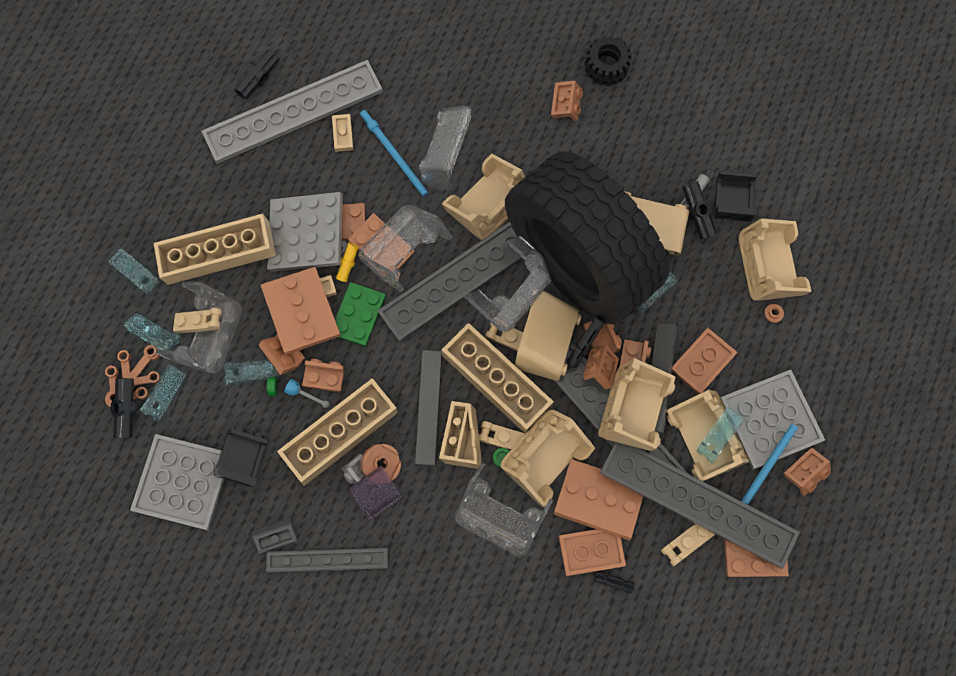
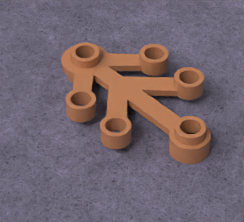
M148 345L144 349V356L132 371H130L129 362L131 355L125 350L120 351L117 358L121 361L123 378H133L134 386L148 383L158 384L161 381V376L156 371L150 372L147 376H138L150 361L159 359L161 355L160 349L156 345ZM154 349V353L149 355V350ZM127 354L126 359L122 360V355ZM108 366L105 370V374L109 377L110 391L106 394L105 402L109 407L111 406L112 397L115 396V378L119 374L118 369L114 366ZM114 369V374L109 375L110 370ZM157 375V379L152 381V376ZM144 387L137 388L133 394V399H146L149 396L148 390ZM142 390H144L145 394L143 396H139V393Z

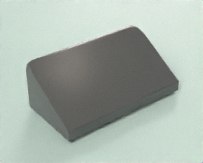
M291 518L252 532V537L259 554L297 541Z

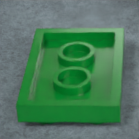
M350 282L335 318L340 337L337 338L366 347L379 315L377 311L382 308L386 294Z

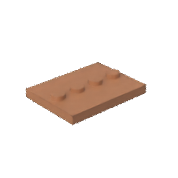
M316 267L261 284L285 355L340 337Z
M571 459L554 515L631 540L643 496L599 474L600 468Z

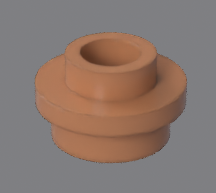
M771 304L766 307L764 315L769 322L777 323L782 320L784 311L781 306ZM772 310H775L777 315H773Z

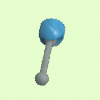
M293 379L289 380L284 390V393L291 396L299 393L322 404L323 408L330 406L328 401H322L302 391L300 384Z

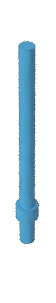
M363 110L360 115L367 123L368 129L374 132L422 197L426 196L429 192L380 130V125L370 117L366 110Z
M794 424L789 426L741 502L747 505L750 503L797 431V426Z

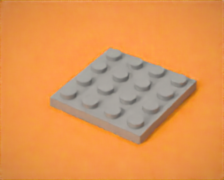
M341 192L271 199L269 223L276 256L268 258L267 270L284 271L341 265L343 194Z
M792 370L720 398L750 461L749 464L752 470L765 465L791 424L797 426L798 429L778 460L825 441Z
M155 434L130 511L208 531L224 479L213 476L221 450Z

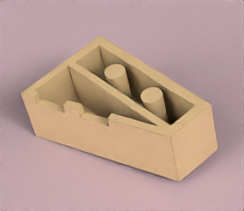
M452 401L439 459L445 464L483 470L476 409L469 403Z

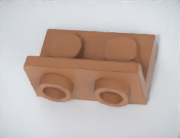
M576 81L555 83L551 110L553 118L571 117L573 121H578V114L581 112L580 99L583 96V91Z
M592 321L583 325L585 332ZM605 324L591 344L592 348L607 345L614 354L620 351L622 341L619 335H615L614 325Z
M278 334L275 337L262 340L259 344V347L280 375L296 370L305 359L300 350L285 355Z
M624 340L619 367L633 358L645 363L646 358L649 359L651 347H648L649 341L640 343Z
M607 345L593 348L590 350L583 378L587 380L594 377L605 390L612 388L619 361L618 357Z
M318 359L305 361L304 365L306 368L302 383L303 387L341 393L345 369L340 363L330 362L326 364Z
M810 448L784 472V476L800 489V494L805 496L808 492L811 493L822 479L825 480L830 475V461L813 448Z

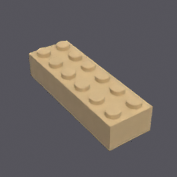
M264 214L154 243L159 278L167 285L276 256L270 223Z
M469 323L441 350L442 356L525 434L545 412L552 408L554 401Z
M372 378L277 452L305 486L398 413L397 408Z

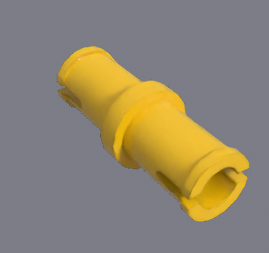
M350 242L347 243L336 279L343 282L348 281L351 268L355 265L354 259L359 249L358 245Z

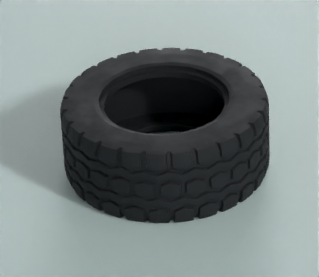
M566 151L553 154L516 184L505 198V210L508 220L512 224V228L522 246L529 253V256L561 293H564L572 303L591 317L595 318L596 315H600L606 319V324L611 325L622 322L665 284L670 271L669 261L662 242L659 241L660 238L654 227L649 224L650 221L643 211L637 207V204L629 194L625 193L623 188L613 178H609L606 172L598 166L595 167L586 158H581L580 155Z

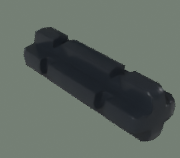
M601 571L596 572L595 582L605 583L607 586L632 593L634 582L624 581V579L610 574L605 575L606 573Z

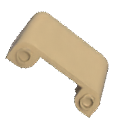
M491 154L482 164L484 176L461 199L456 195H451L442 203L444 209L480 240L491 235L508 220L505 210V198L509 191L525 178L520 168L494 154Z
M625 192L629 194L637 204V207L646 215L650 221L649 224L654 227L660 238L659 241L662 242L665 250L669 254L677 256L681 254L689 216V210H686L687 206L680 204L670 206L632 197L631 193Z
M760 219L740 232L739 245L749 293L753 300L762 301L802 296L811 292L809 280L803 276H796L790 244L798 236L796 221Z
M537 289L521 338L515 366L520 371L559 381L561 375L565 376L567 364H564L574 327L575 325L579 326L582 316L578 314L579 310L546 291Z
M635 358L621 365L613 380L598 432L599 437L648 451L655 450L661 441L659 433L655 431L663 398L671 395L675 389V376Z
M707 390L667 410L668 422L671 426L679 428L695 462L693 465L694 469H692L695 478L704 482L750 462L716 391Z
M549 410L538 419L501 462V468L538 504L545 507L551 501L554 494L553 490L549 487L550 484L570 463L571 459H587L595 450V447L571 418L555 410Z

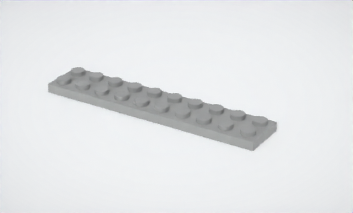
M368 60L202 130V133L218 164L383 92V89Z

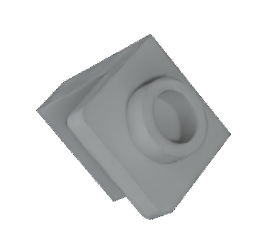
M361 453L341 468L345 473L343 474L344 478L350 484L359 485L362 482L361 479L365 476L360 469L363 456Z

